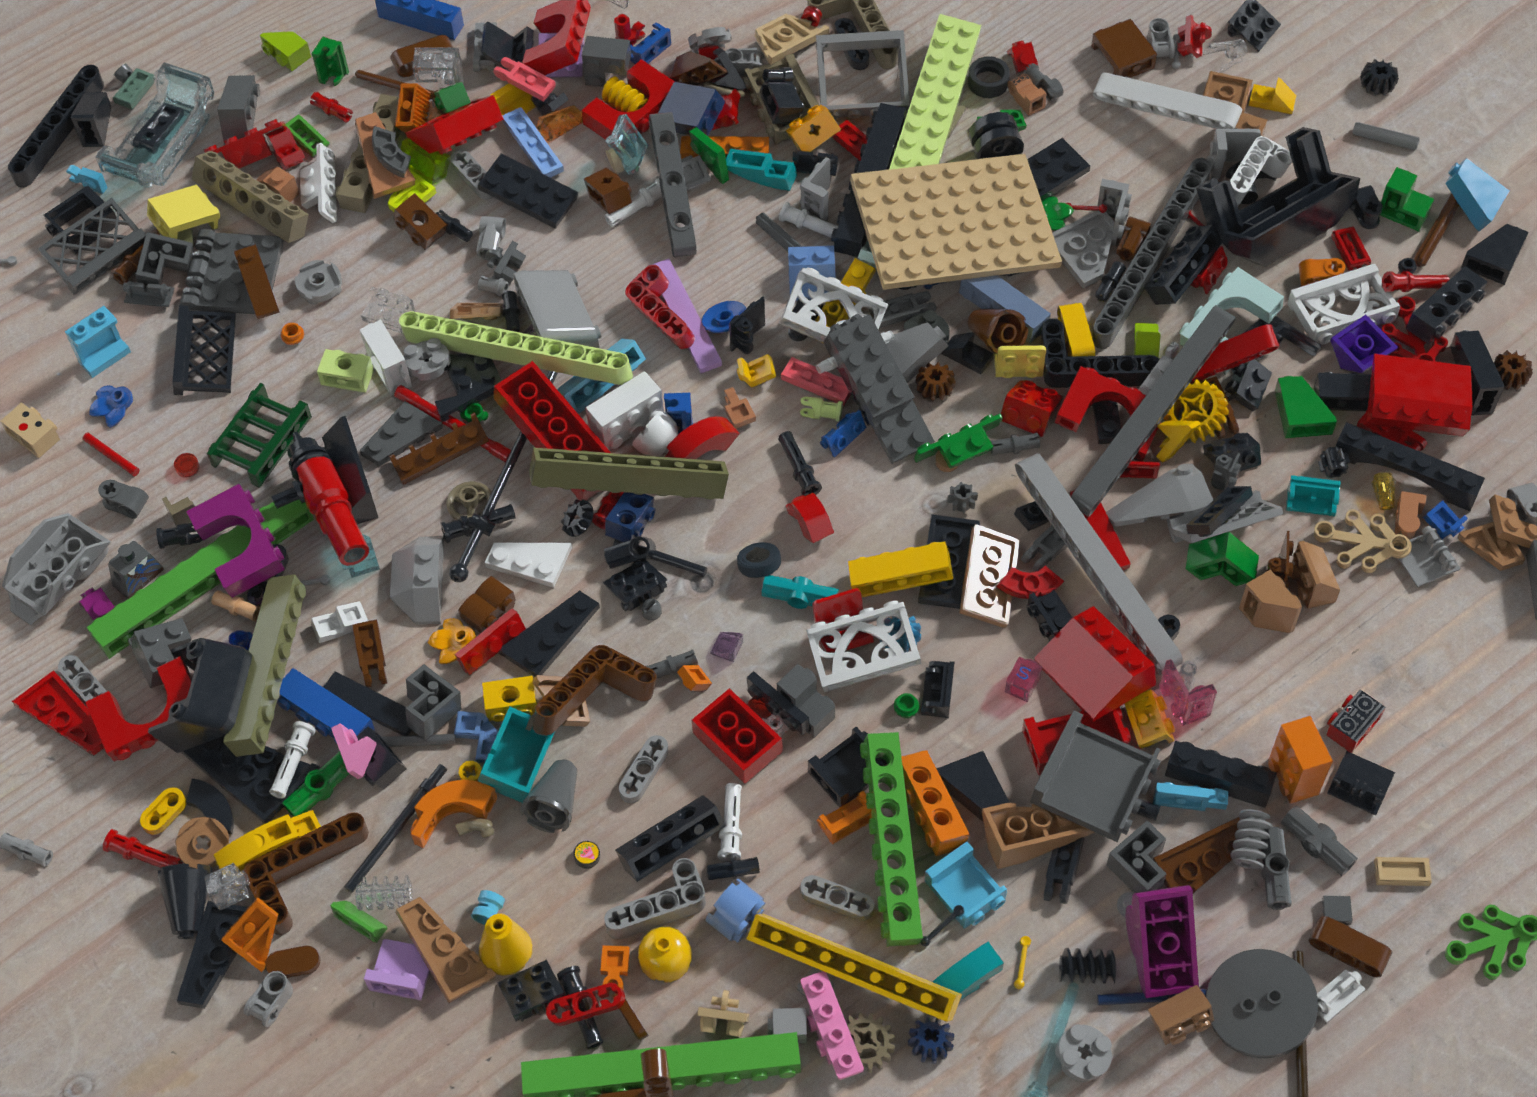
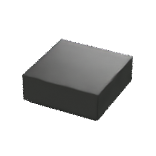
M1323 896V916L1333 918L1345 925H1351L1353 919L1350 896Z

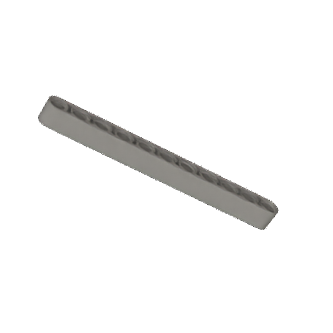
M1037 453L1016 463L1015 470L1019 479L1138 649L1155 664V672L1158 675H1162L1181 665L1183 658L1179 649L1043 457Z

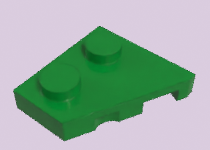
M697 127L689 131L691 138L690 146L698 156L700 155L702 161L722 185L729 181L724 149Z

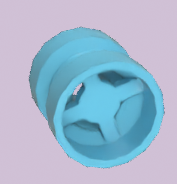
M482 890L478 896L479 904L473 909L471 918L485 925L489 917L498 914V911L503 908L505 899L495 892Z

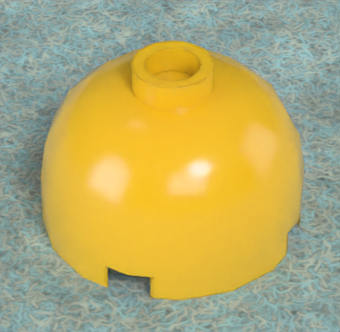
M658 927L650 930L643 937L638 949V960L643 973L650 979L670 983L680 979L690 967L692 950L688 939L679 930L672 927Z

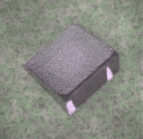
M720 632L710 653L734 662L743 644V634Z

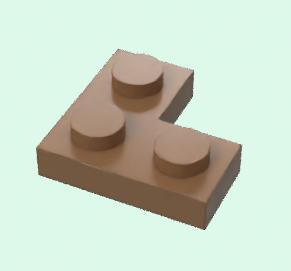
M1494 494L1489 499L1497 537L1530 548L1532 541L1537 540V526L1519 520L1515 501Z

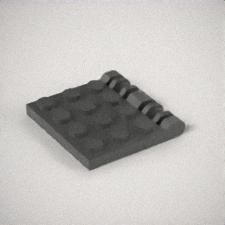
M200 229L195 243L196 249L200 251H195L192 254L188 277L185 281L188 288L183 289L179 305L188 306L189 310L255 314L234 251L256 244L273 291L284 240L278 236L216 233L211 229Z

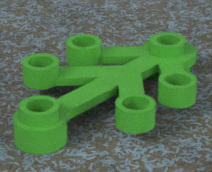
M1495 905L1486 906L1482 912V917L1486 922L1495 923L1500 921L1513 927L1502 930L1476 919L1470 913L1461 915L1458 920V926L1461 930L1469 932L1473 929L1487 935V937L1467 944L1458 940L1450 942L1445 949V957L1448 962L1460 965L1469 955L1495 947L1490 962L1483 969L1486 978L1495 980L1502 972L1501 963L1509 941L1519 938L1516 951L1509 957L1507 963L1513 971L1523 969L1526 964L1525 956L1531 941L1537 940L1536 916L1523 915L1518 918L1501 911ZM1487 911H1493L1496 917L1489 916ZM1463 919H1468L1471 925L1464 924ZM1524 926H1529L1533 932L1526 931ZM1451 952H1457L1460 958H1455L1451 955ZM1516 958L1520 960L1521 965H1516L1513 962V959ZM1488 967L1495 968L1497 973H1491L1488 970Z

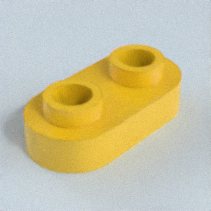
M178 788L165 789L143 811L140 816V824L146 833L151 835L160 834L176 819L186 807V798L183 792ZM173 801H177L175 806H170ZM155 820H159L158 824L152 825Z

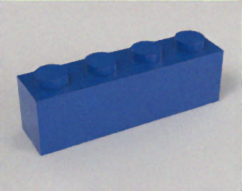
M375 0L379 18L438 36L446 35L451 40L457 38L464 26L461 8L437 0Z
M292 668L283 678L277 704L285 711L290 709L295 712L296 717L300 721L313 724L321 735L325 737L329 735L335 739L331 728L338 724H342L347 729H352L356 736L368 726L375 730L371 718L298 670Z

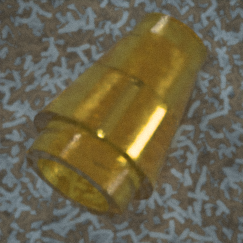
M1389 472L1377 473L1373 476L1371 485L1379 509H1393L1396 479Z

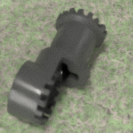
M1032 63L1029 65V68L1026 67L1027 70L1022 72V74L1029 76L1032 83L1038 89L1042 88L1047 93L1046 98L1049 101H1053L1063 95V87L1059 80L1056 78L1050 79L1047 75H1043L1037 64Z

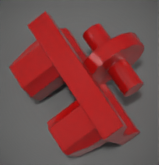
M1192 14L1186 16V24L1178 27V35L1183 40L1177 44L1178 52L1183 57L1193 54L1196 58L1201 57L1203 43L1212 36L1211 27L1204 22L1197 24L1193 20Z

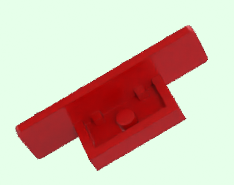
M277 119L265 123L266 128L258 131L257 128L250 129L244 132L245 137L237 139L234 136L225 140L224 146L217 148L215 144L203 150L205 153L208 151L217 154L222 152L226 161L240 169L273 155L264 134L285 126L284 121L278 122Z

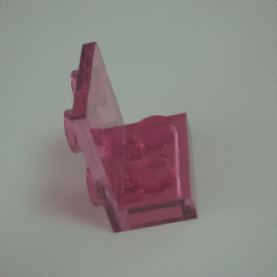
M1172 659L1167 660L1164 671H1162L1159 687L1162 695L1168 697L1171 703L1170 707L1173 716L1179 718L1182 726L1209 717L1217 695L1214 685H1199L1189 692Z

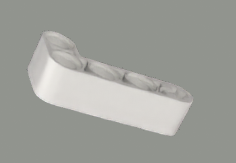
M1263 136L1255 139L1230 180L1237 205L1243 200L1260 170L1274 178H1281L1292 163L1290 152Z

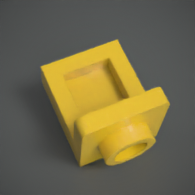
M769 354L748 363L742 357L737 359L739 367L737 368V375L741 381H745L751 388L776 377L773 359Z

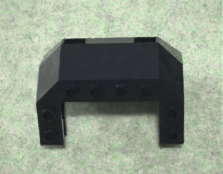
M1302 127L1285 137L1297 178L1240 211L1230 181L1224 180L1218 184L1217 178H1212L1196 187L1207 225L1214 227L1222 244L1232 254L1253 263L1267 266L1336 226L1356 199L1360 178L1331 172L1320 130Z

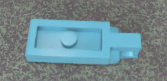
M1157 782L1153 795V804L1205 811L1206 808L1226 810L1228 791L1218 788L1205 789L1195 785L1182 786L1171 782Z

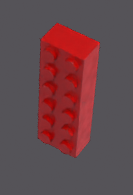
M533 361L494 386V400L535 448L611 453ZM570 489L579 500L584 499L586 501L601 491Z

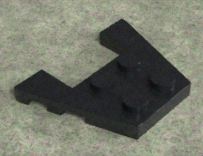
M449 354L451 362L449 367L447 364L444 371H447L457 396L435 401V407L441 422L450 419L449 415L456 411L459 413L467 409L466 406L476 400L481 402L494 395V386L502 380L492 359L470 354Z

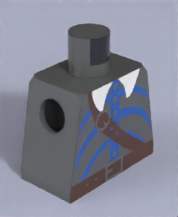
M136 541L120 546L118 554L108 563L113 587L127 599L134 596L138 590L143 589L164 570L163 566Z

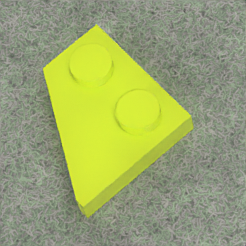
M410 170L415 179V185L394 192L388 201L389 209L395 212V209L414 193L426 203L436 194V188Z

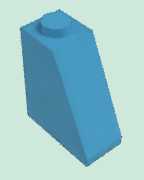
M1466 158L1460 164L1456 162L1448 171L1450 176L1445 184L1475 229L1481 231L1492 222L1509 190Z

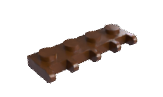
M475 412L470 414L472 421L458 428L457 424L453 423L451 425L454 431L438 439L434 433L431 434L432 442L418 449H415L413 444L408 446L411 453L399 459L394 454L389 456L403 485L489 442Z

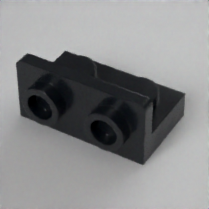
M1055 590L1038 597L1035 593L1029 594L1028 604L1026 605L1027 611L1031 618L1037 620L1042 636L1044 638L1047 637L1051 641L1072 619V616Z

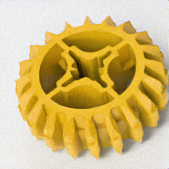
M1196 379L1193 385L1189 383L1164 417V422L1199 421L1201 425L1189 439L1196 443L1197 439L1201 438L1205 442V436L1210 435L1214 438L1215 434L1213 431H1221L1222 427L1220 424L1226 423L1227 419L1225 416L1229 413L1227 408L1228 402L1224 398L1223 392L1218 390L1216 385H1210L1206 380L1201 384ZM1213 402L1212 412L1208 415L1209 405ZM1183 407L1184 412L1182 414V418L1178 420L1179 412Z

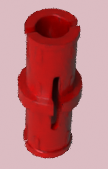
M319 92L312 94L311 99L313 100H310L311 105L324 110V113L329 116L333 115L343 120L345 123L351 120L352 115H349L353 114L351 109L342 106L336 99H329Z

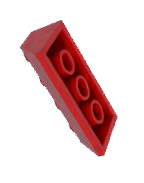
M490 95L444 113L405 132V134L429 154L439 151L441 155L451 151L452 145L457 147L467 143L466 138L468 137L474 139L481 136L482 130L487 132L497 127L496 123L504 120L494 95Z

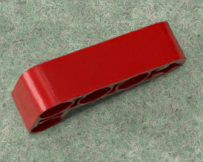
M649 265L627 285L625 294L634 307L680 349H687L693 345L695 335L687 324L658 298L668 288L669 280L659 266Z

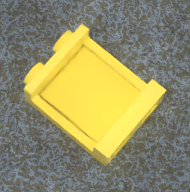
M197 185L150 198L147 202V217L162 236L177 239L179 231L208 223L213 230L218 228L219 210L216 206L212 205L207 194L202 192Z

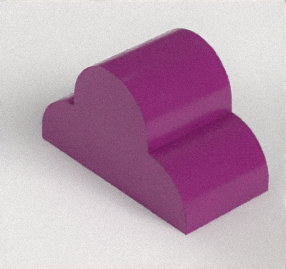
M1186 885L1134 893L1132 905L1126 907V929L1130 948L1136 959L1140 986L1145 997L1151 998L1177 994L1195 985L1199 987L1192 888Z

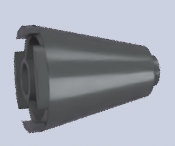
M566 759L555 761L523 800L520 813L522 816L525 813L528 817L527 822L531 826L548 833H554L556 829H562L561 832H564L570 826L578 772L571 761Z

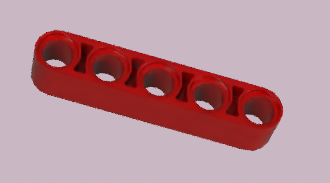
M1263 325L1220 342L1190 384H1194L1196 379L1199 381L1280 348L1272 325Z

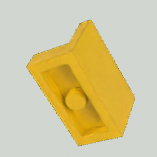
M510 83L490 94L494 95L502 115L520 107L525 113L536 108L531 101L532 95Z

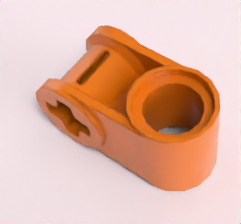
M1338 258L1306 259L1298 265L1301 287L1345 272V263Z

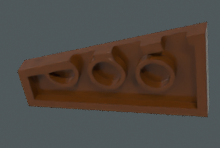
M1240 817L1154 857L1152 860L1167 873L1164 881L1166 887L1173 888L1189 885L1194 894L1232 861L1231 852L1235 850L1233 842L1237 840L1235 833L1239 830L1237 823L1241 820Z

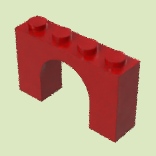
M559 0L538 9L533 22L540 33L557 34L547 42L526 50L522 64L543 75H548L578 62L591 10L589 1Z
M642 59L627 71L628 85L632 89H636L638 93L644 94L645 98L648 99V102L642 108L632 112H621L613 109L596 97L581 110L583 125L621 151L628 145H631L639 135L650 128L649 114H657L675 82Z
M1081 366L1054 423L1077 432L1089 407L1105 400L1119 403L1128 411L1131 417L1146 395L1142 394L1137 388H1128L1114 378H1106L1099 375L1092 368ZM1158 427L1133 459L1143 462Z
M181 657L157 667L167 692V703L163 712L149 723L131 724L125 721L119 704L110 691L85 702L105 751L114 762L125 760L132 753L140 749L150 748L159 741L148 733L149 728L166 722L171 706L175 702L187 698L192 676Z

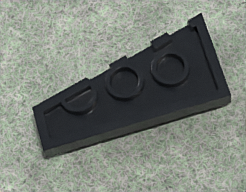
M579 590L518 636L503 645L499 650V654L534 677L536 675H543L600 608L599 602Z

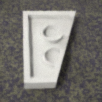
M494 543L486 558L485 567L554 588L570 554L572 545L571 543Z

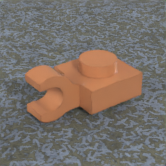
M733 387L724 390L726 394L724 399L727 403L724 409L731 424L737 429L755 422L756 415L747 398L739 400Z

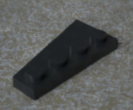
M214 901L207 902L176 1000L179 1005L206 1008L237 955L221 939L248 907Z

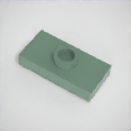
M136 68L114 95V103L133 110L156 81L155 75Z

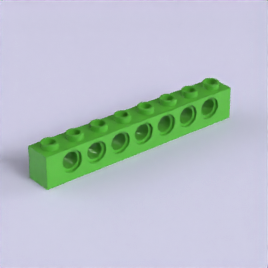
M899 732L867 734L864 743L860 745L861 758L866 760V768L863 769L864 783H868L869 793L866 794L867 809L872 811V818L869 819V832L874 834L875 844H872V858L877 860L878 870H875V884L880 886L881 896H878L877 902L878 910L883 912L884 919L880 926L881 937L886 939L887 947L918 945L923 939ZM875 759H884L887 762V766H879ZM878 784H887L890 788V791H882L879 788ZM881 809H890L893 817L884 816ZM884 834H892L896 842H887ZM893 859L897 861L899 868H890L887 860ZM890 886H899L902 890V894H893L890 890ZM900 911L903 913L905 921H897L893 916V912Z

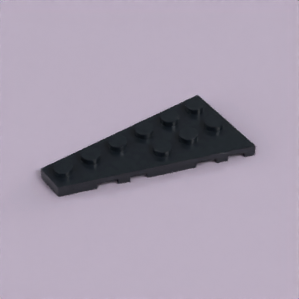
M224 735L181 752L264 824L268 823L284 807L282 802L305 783V778L309 772L320 769L319 765L299 761L286 797L281 799L272 796L269 792L285 756L276 752L273 748L265 746L263 753L236 757L224 744Z

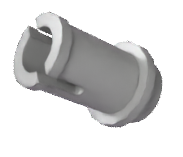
M481 276V279L478 280L479 290L493 292L497 296H502L509 289V283L504 278L498 280Z

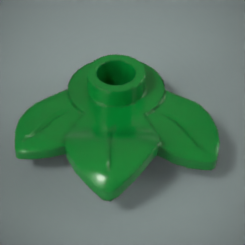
M1051 196L1042 201L1051 230L1057 231L1065 227L1066 225L1063 220L1074 213V209L1066 203H1058L1057 197Z

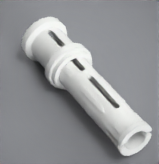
M659 178L655 179V183L647 188H641L638 194L631 199V204L611 214H605V220L610 227H614L645 206L651 207L654 201L661 198Z
M785 202L779 214V221L781 222L787 221L795 224L798 229L806 227L828 237H831L834 228H838L837 225L809 215L806 209L799 210L790 206L788 202Z
M302 721L294 722V731L290 740L285 743L286 754L269 791L274 797L281 799L286 797L300 758L307 754V744L310 737L316 732L312 725Z
M728 783L725 786V827L719 831L721 849L717 855L718 859L723 862H730L732 858L734 860L741 859L739 841L742 839V832L739 829L742 786L737 783Z

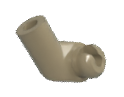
M472 817L455 824L459 836L475 830L480 831L483 838L494 834L493 823L488 819Z

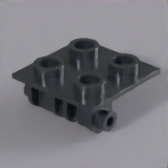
M1246 0L1228 21L1230 25L1227 28V33L1231 37L1241 34L1259 52L1281 26V23L1257 0Z
M763 296L759 300L752 302L740 315H736L731 319L729 323L730 351L733 352L736 348L744 354H750L753 351V335L765 326V298Z
M646 559L634 562L623 571L612 575L603 584L622 601L620 605L626 612L640 606V602L643 604L645 601L644 595L647 599H652V597L663 593L667 587L666 581L668 580Z
M1346 751L1327 794L1373 815H1377L1395 772Z
M547 959L497 982L512 1011L515 1022L519 1020L523 1022L525 1019L533 1016L532 1009L538 1015L537 1007L542 1006L543 1010L546 1011L545 1003L548 1006L552 1000L564 997L565 994Z

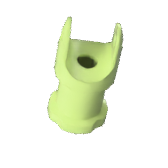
M817 397L801 398L800 402L802 405L813 408L801 409V416L813 419L829 418L840 422L843 402L823 401V398Z

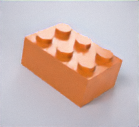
M1311 716L1282 724L1268 759L1270 770L1277 772L1279 789L1283 796H1287L1290 804L1319 795L1333 762Z

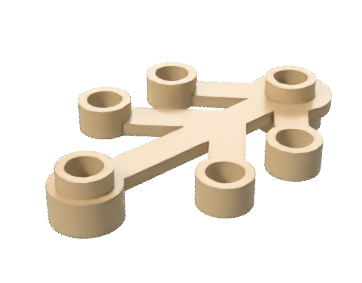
M1355 509L1346 512L1345 522L1349 526H1354L1360 534L1335 530L1333 524L1328 521H1320L1314 528V537L1321 543L1335 540L1357 544L1356 547L1349 551L1338 554L1336 563L1343 569L1350 567L1352 560L1373 548L1384 549L1373 557L1367 556L1362 560V570L1366 573H1373L1378 564L1391 557L1405 558L1410 554L1412 548L1410 540L1402 534L1396 535L1387 525L1385 517L1381 514H1374L1371 517L1370 527L1375 531H1380L1385 539L1377 538L1361 519L1359 511ZM1349 516H1355L1357 519L1351 520ZM1379 520V521H1381L1382 523H1381V524H1375L1373 521ZM1321 532H1325V533H1327L1328 535H1327V536H1323V535H1320V533H1321ZM1401 546L1403 549H1396L1394 547ZM1347 558L1349 561L1342 562L1340 559ZM1370 562L1374 566L1368 567L1365 563Z

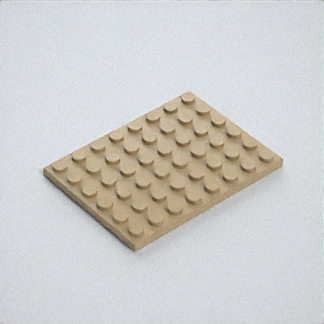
M1025 154L851 174V185L883 290L1061 267L1062 259Z

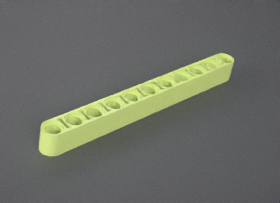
M414 311L406 312L399 318V324L405 339L412 343L437 338L451 351L524 366L533 361L539 369L617 385H623L633 378L628 356L623 353Z

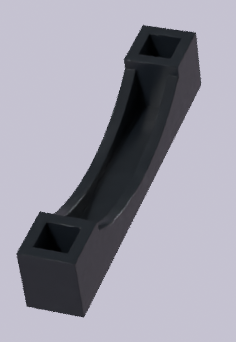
M1347 422L1336 443L1339 449L1342 448L1343 453H1348L1351 464H1375L1408 474L1437 490L1448 499L1447 503L1469 512L1485 480L1484 477Z

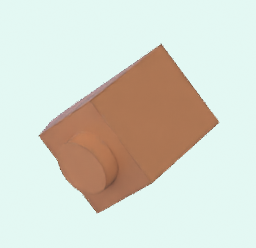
M280 167L266 170L256 179L275 193L282 195L289 202L299 195L295 177Z

